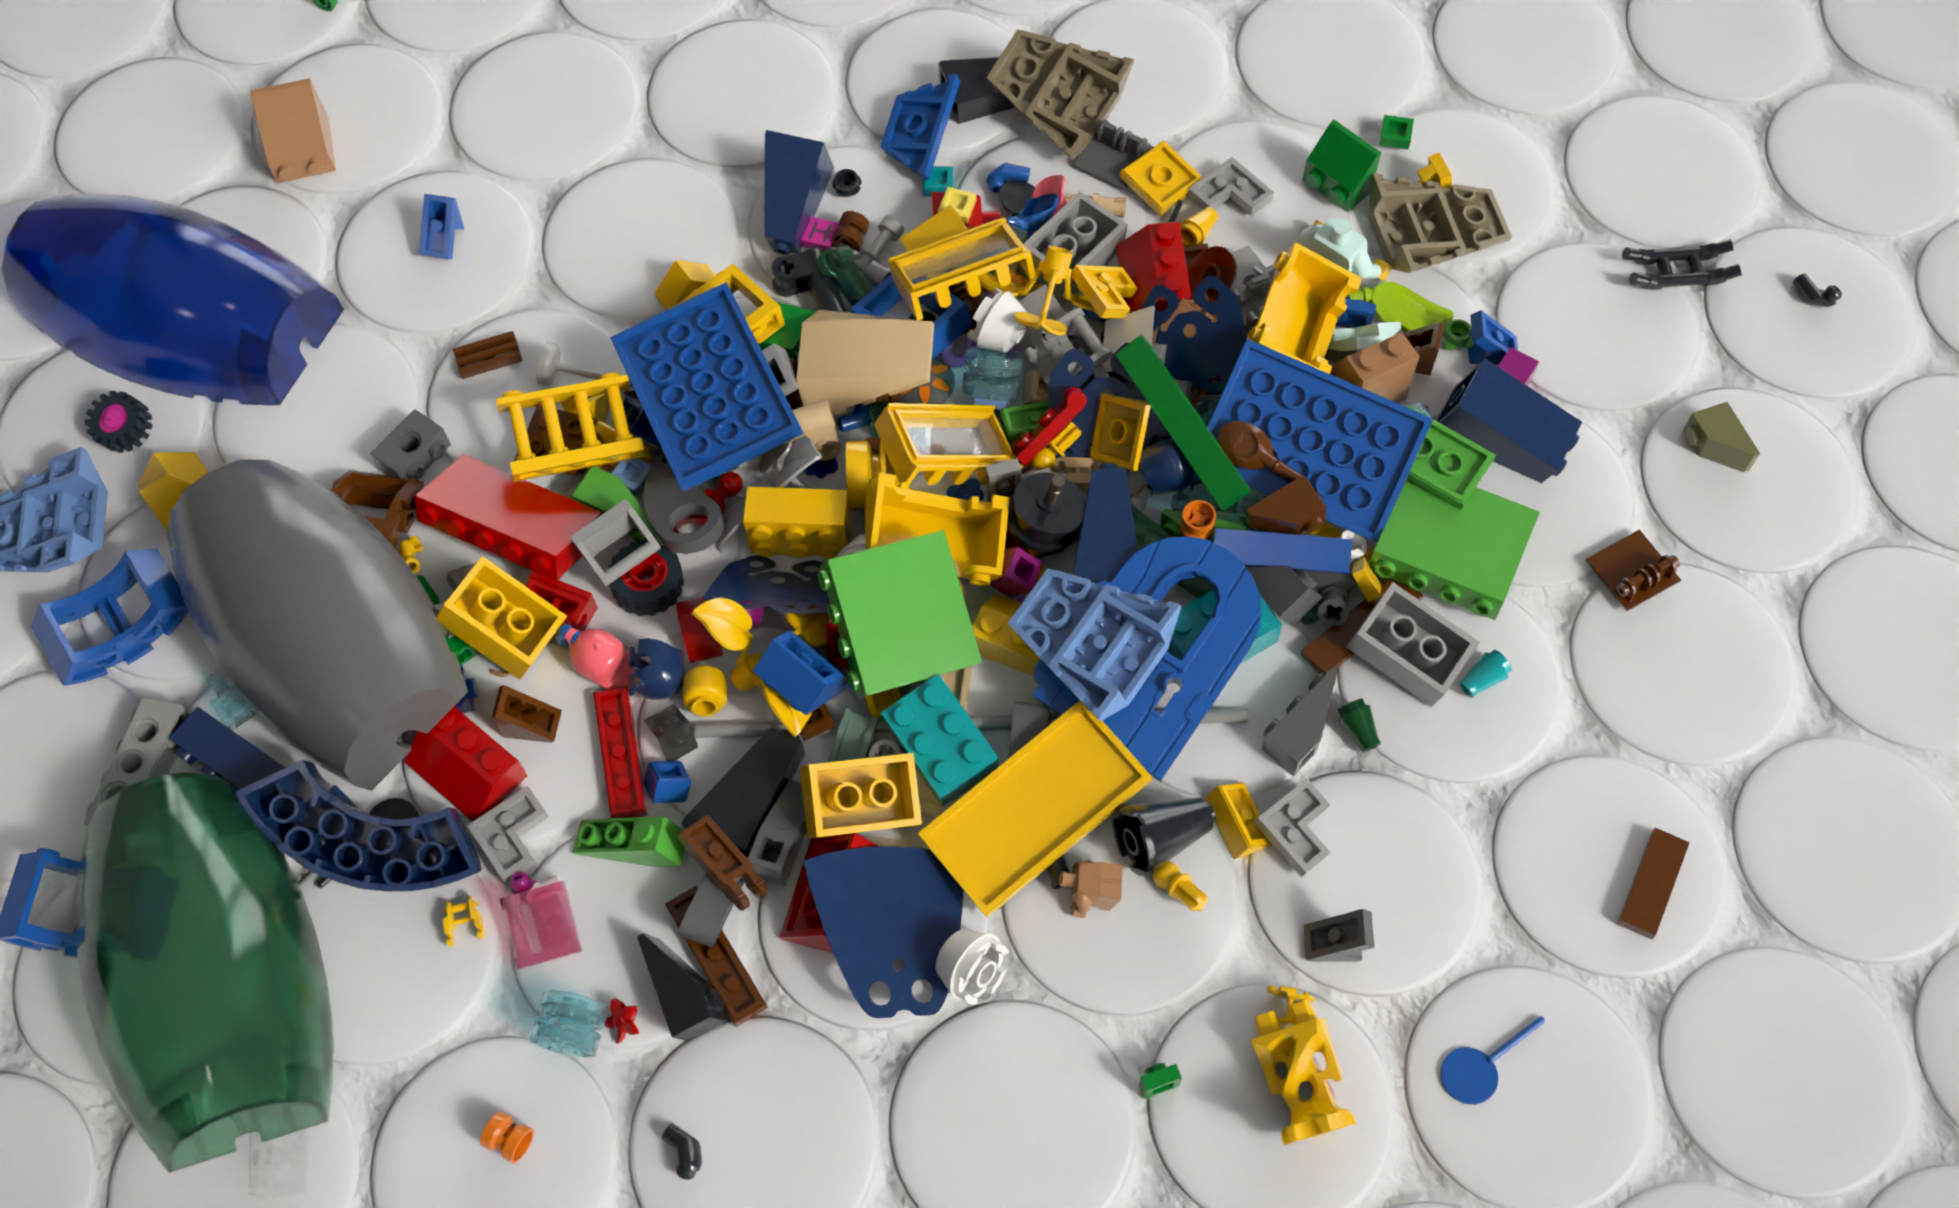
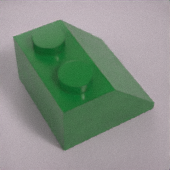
M1333 120L1308 156L1302 180L1311 188L1318 190L1328 197L1333 204L1350 212L1370 194V177L1372 173L1377 172L1381 152L1342 124Z

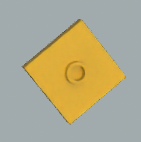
M1164 140L1121 170L1119 176L1159 216L1174 207L1178 200L1188 197V189L1203 178Z

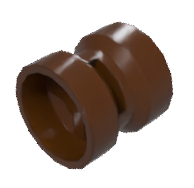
M843 212L838 222L839 228L835 230L832 236V244L834 247H837L842 243L859 252L863 244L862 237L867 234L870 223L865 216L858 212Z

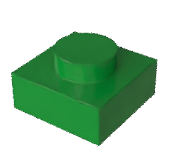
M1384 115L1379 145L1409 150L1414 119Z
M1158 1063L1144 1070L1145 1075L1140 1077L1139 1087L1144 1099L1179 1087L1182 1077L1177 1064L1166 1067L1165 1063Z

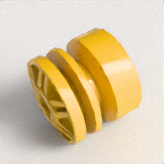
M868 440L846 441V480L850 510L865 509L867 486L879 472L896 475L881 441L879 454L872 455ZM896 476L895 485L898 486L900 483Z

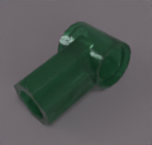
M838 244L823 250L819 254L817 261L820 271L824 275L831 276L851 306L856 305L874 289L855 263V255L849 246ZM833 253L836 254L840 260L839 267L836 264H834Z

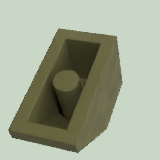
M1728 402L1692 413L1683 429L1687 443L1693 446L1698 456L1738 471H1749L1760 455L1757 447Z

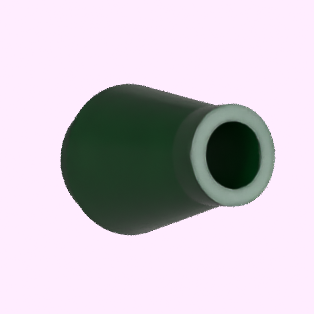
M1363 698L1352 701L1338 709L1340 715L1338 720L1358 744L1362 753L1381 745L1371 707L1365 704Z

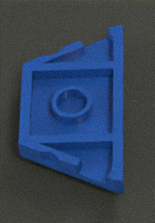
M957 74L948 75L947 82L934 87L930 82L920 86L915 91H907L897 95L880 145L884 153L925 180L930 179L958 91L960 79Z

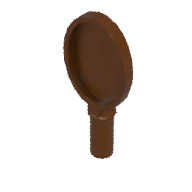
M1232 421L1220 429L1218 443L1231 462L1238 467L1247 470H1258L1267 467L1271 472L1276 473L1289 483L1303 476L1282 462L1280 458L1278 459L1273 456V446L1269 438L1258 427L1244 421Z

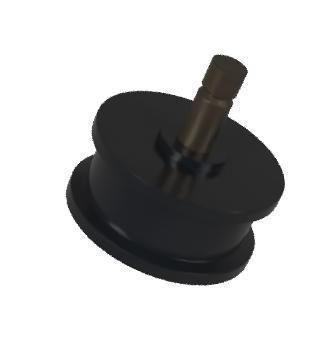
M1046 472L1029 475L1019 482L1014 491L1013 500L1008 511V527L1013 536L1030 549L1040 552L1060 551L1068 547L1078 534L1079 526L1084 519L1085 498L1080 489L1063 476Z

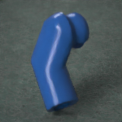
M1003 163L988 174L986 181L989 190L998 193L1002 185L1010 179L1027 182L1030 176V168Z
M862 403L857 404L853 414L838 418L837 422L840 431L845 433L867 426L874 415L873 403L865 406Z

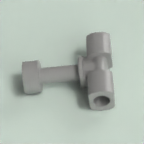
M885 216L880 222L878 230L881 233L869 249L861 248L857 252L842 243L839 244L831 256L833 265L849 274H852L854 271L864 275L866 283L876 288L892 274L890 269L880 264L879 254L890 240L897 241L905 231L903 225L891 216Z

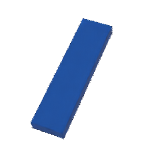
M1215 528L1214 543L1228 549L1245 566H1290L1294 570L1346 575L1350 573L1352 539Z

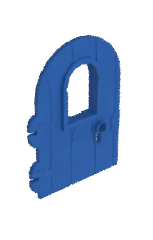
M1190 536L1169 537L1151 543L1136 552L1120 569L1111 583L1107 581L1096 583L1102 586L1108 584L1119 587L1121 591L1136 595L1141 593L1152 596L1154 600L1162 601L1170 588L1180 580L1191 579L1197 576L1207 580L1214 587L1213 593L1216 605L1213 614L1182 660L1166 651L1130 704L1102 720L1147 772L1160 782L1249 652L1258 634L1261 619L1260 594L1253 576L1243 562L1228 549L1214 542ZM1042 660L1037 662L1034 667V679L1038 688L1032 696L1062 715L1075 705L1079 699ZM1170 683L1177 684L1180 690L1173 693L1172 698L1161 713L1155 711V707L1166 694L1167 685Z

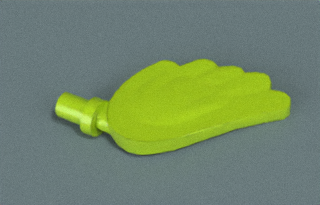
M1383 282L1373 289L1363 286L1355 294L1351 292L1346 297L1348 299L1363 300L1368 303L1377 304L1374 314L1381 323L1401 322V330L1404 332L1438 322L1443 324L1449 323L1453 319L1454 314L1451 310L1430 302L1407 287L1394 282Z

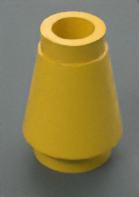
M1205 207L1180 223L1184 246L1203 244L1218 221V214L1213 208Z

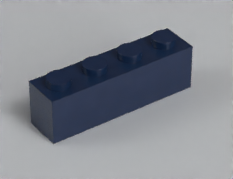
M197 707L169 737L178 747L174 753L190 766L195 761L203 766L199 771L212 782L217 783L221 779L228 785L225 787V790L236 799H238L235 794L236 791L285 768L200 707Z

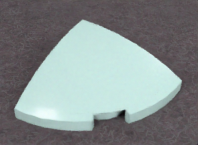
M1401 322L1375 323L1356 328L1334 329L1328 348L1338 351L1365 349L1394 336L1401 329Z

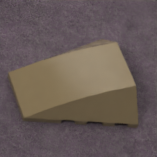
M1017 29L988 74L987 81L1073 160L1083 152L1097 132L1094 131L1096 122L1098 120H1107L1119 101L1134 64V59L1128 57L1118 58L1111 56L1109 52L1101 50L1095 52L1083 49L1078 44H1064L1056 42L1051 37Z
M1372 173L1370 177L1369 221L1385 262L1392 265L1393 270L1411 273L1510 241L1512 238L1492 189L1453 184L1451 188L1440 187L1439 182L1428 180L1425 184L1411 183L1410 178L1397 176L1396 180L1383 179V174Z

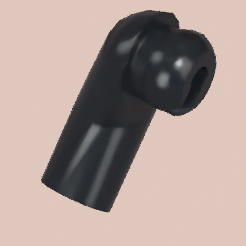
M1806 273L1797 276L1793 280L1794 286L1808 303L1831 307L1836 305V301L1842 297V292L1837 286L1829 285L1825 290L1819 289Z
M671 1123L664 1131L661 1139L677 1149L679 1164L675 1168L676 1174L684 1180H690L694 1178L702 1165L701 1145L696 1138Z

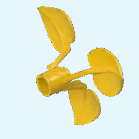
M1048 246L1045 260L1039 262V266L1035 271L1036 278L1029 280L1026 286L1012 281L1007 286H1001L996 277L989 272L978 275L980 285L983 288L994 292L995 288H998L1004 292L1010 291L1014 296H1018V294L1028 295L1041 273H1044L1043 279L1048 281L1049 285L1041 315L1037 316L1027 312H1016L1014 315L1015 321L1032 329H1042L1047 333L1060 336L1066 334L1067 327L1064 323L1046 318L1055 284H1061L1062 279H1064L1065 292L1062 297L1071 301L1077 307L1094 312L1093 306L1085 296L1071 293L1070 276L1072 269L1069 266L1073 252L1061 247Z
M726 598L711 599L699 605L691 615L702 622L711 636L729 650H742L740 657L735 661L737 666L730 674L732 683L741 691H750L755 686L757 688L762 686L763 695L773 712L794 737L797 736L812 712L804 715L801 711L795 710L787 699L775 689L766 686L762 678L753 672L762 655L750 654L747 656L754 638L748 632L752 627L750 615L737 602ZM792 604L785 605V607L795 608ZM813 605L812 607H810V608H808V609H812V608H815V607L821 608V607H818V606H816V605ZM827 612L816 614L785 613L788 622L796 628L793 633L801 634L803 639L811 646L821 647L827 643L826 626L830 621Z

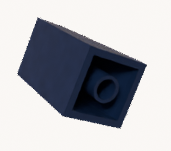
M1486 358L1454 386L1436 420L1495 454L1496 457L1493 462L1540 483L1552 475L1558 476L1565 468L1567 460L1564 458L1567 452L1571 451L1580 438L1577 432L1582 424V421Z

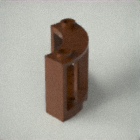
M352 470L336 479L331 491L340 496L339 498L348 505L353 506L356 504L388 509L384 519L364 517L401 554L400 549L396 548L400 534L408 533L417 518L415 495L424 488V481Z

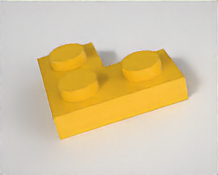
M1075 265L1071 272V277L1078 285L1079 291L1085 295L1093 306L1094 312L1100 318L1126 317L1130 308L1122 297L1132 298L1138 288L1123 267Z

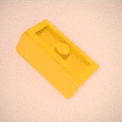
M1244 782L1217 786L1206 796L1205 802H1209L1212 805L1216 816L1215 822L1234 859L1242 858L1273 845L1253 823L1260 816V813Z

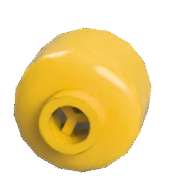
M700 665L687 671L683 677L682 696L686 709L701 717L712 716L722 710L727 703V678L725 674L718 668L709 665Z

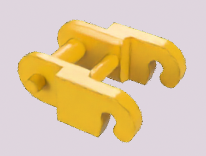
M472 895L468 897V902L452 905L450 901L446 902V908L443 909V912L447 914V917L443 918L444 933L448 937L446 939L448 947H453L455 944L453 930L456 929V925L471 921L478 929V939L485 938L482 914L478 909L476 910V906H479L478 900L474 901ZM469 909L470 916L455 920L454 913Z
M1273 985L1267 986V993L1284 996L1288 1000L1286 1017H1278L1281 1027L1288 1028L1294 1025L1288 1008L1289 1005L1293 1004V1001L1309 1000L1310 1003L1315 1002V998L1310 996L1308 992L1297 994V988L1280 986L1279 989H1275Z

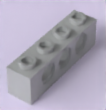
M142 697L139 706L131 715V723L124 738L117 744L116 755L109 769L102 776L101 787L94 801L87 808L84 824L96 834L130 843H138L177 758L174 752L178 747L169 737L190 715L182 705ZM155 734V736L148 741V739ZM140 766L137 771L133 772L136 767ZM126 797V799L118 805L119 801L122 798Z

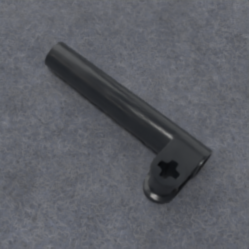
M812 248L793 255L781 256L773 261L771 266L772 274L774 275L772 286L776 294L782 297H791L795 294L810 291L817 310L847 313L822 250Z

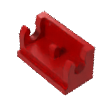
M532 571L525 586L567 615L561 625L569 624L576 630H586L598 609L592 593Z

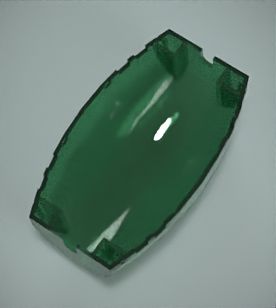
M189 772L155 776L132 784L97 806L86 830L79 865L76 897L78 961L85 1002L98 1049L112 1085L126 1113L130 1116L144 1142L168 1173L237 1151L235 1140L246 1133H260L263 1143L328 1122L333 1085L334 1036L329 985L316 930L302 890L284 854L257 827L241 805L235 794L238 790L217 775Z

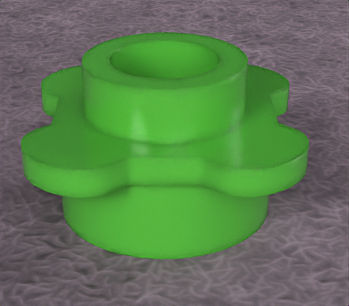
M1461 319L1452 320L1448 324L1445 323L1442 333L1445 339L1444 347L1450 351L1460 347L1472 348L1474 343L1470 337L1471 325Z

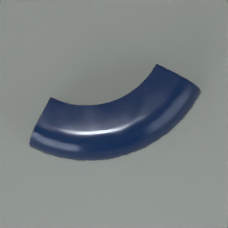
M300 760L235 792L246 814L258 830H261L276 845L278 850L287 854L311 872L342 884L360 889L386 892L416 891L454 883L477 874L482 870L476 849L457 809L448 807L436 813L408 819H389L375 816L356 808L337 795L322 778L314 763L310 761Z

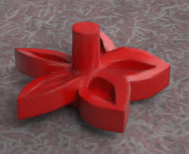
M617 998L611 999V1015L604 1019L602 1023L607 1028H615V1042L620 1044L624 1040L626 1032L630 1035L639 1034L638 1028L634 1023L637 1015V1005L626 1006Z

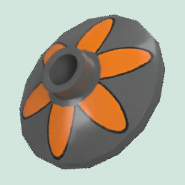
M935 357L931 361L930 382L901 392L900 400L904 404H943L951 397L955 388V375L951 367L947 366L940 358Z

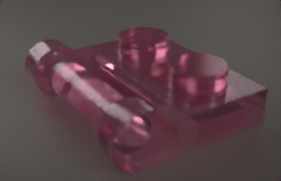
M564 881L499 899L501 910H506L517 958L514 959L517 970L583 952ZM528 903L531 905L542 951L533 954L520 906Z

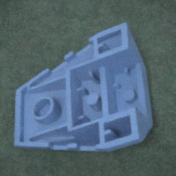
M79 447L55 456L48 461L49 468L37 476L33 473L29 474L24 478L26 484L14 492L7 490L0 495V571L49 573L72 565L103 548L108 491L86 449Z

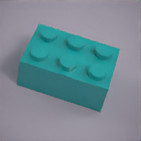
M1213 590L1181 607L1167 650L1168 653L1179 660H1182L1213 614L1216 605ZM1261 595V619L1258 634L1241 663L1274 645L1279 639L1282 623Z
M939 674L881 712L883 724L904 754L914 753L916 771L941 806L950 802L999 767V757Z

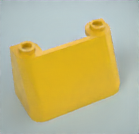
M1295 242L1287 252L1282 250L1273 264V268L1276 269L1257 325L1251 329L1247 339L1330 374L1332 366L1328 365L1329 361L1324 358L1337 319L1346 311L1347 305H1345L1346 300L1344 299L1351 292L1355 294L1358 291L1362 278Z
M881 472L867 486L865 499V550L944 530L958 577L970 579V583L974 585L986 586L990 585V581L1002 576L1010 497L993 495L991 502L979 501V497L972 496L969 500L922 492L907 489L908 483L904 482L896 486V475Z

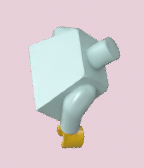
M1329 218L1325 224L1316 219L1311 227L1304 229L1301 233L1300 239L1302 243L1308 245L1307 248L1362 279L1379 278L1385 281L1393 268L1392 265L1376 258L1374 263L1371 262L1367 253V240L1352 230L1351 223L1346 219L1336 220Z

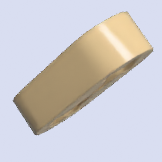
M1058 457L1050 471L1058 475V470H1065V478L1073 482L1080 491H1088L1090 471L1098 470L1099 465L1106 463L1094 458Z

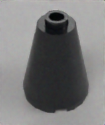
M1200 797L1124 805L1115 810L1119 815L1112 819V828L1121 856L1128 855L1133 862L1128 867L1138 876H1145L1154 872L1213 829L1216 816L1212 805Z

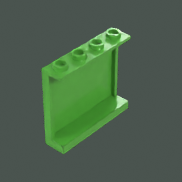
M1406 479L1375 547L1369 565L1373 572L1383 578L1396 580L1408 585L1413 590L1423 591L1440 598L1446 603L1455 604L1473 611L1476 615L1496 620L1540 511L1477 487L1460 510Z
M944 530L829 559L820 564L821 571L818 572L819 583L822 590L828 593L830 600L828 605L829 618L833 625H837L840 638L837 640L839 653L843 659L846 658L850 670L847 673V681L853 693L856 692L858 699L932 678L937 674L942 675L982 663Z

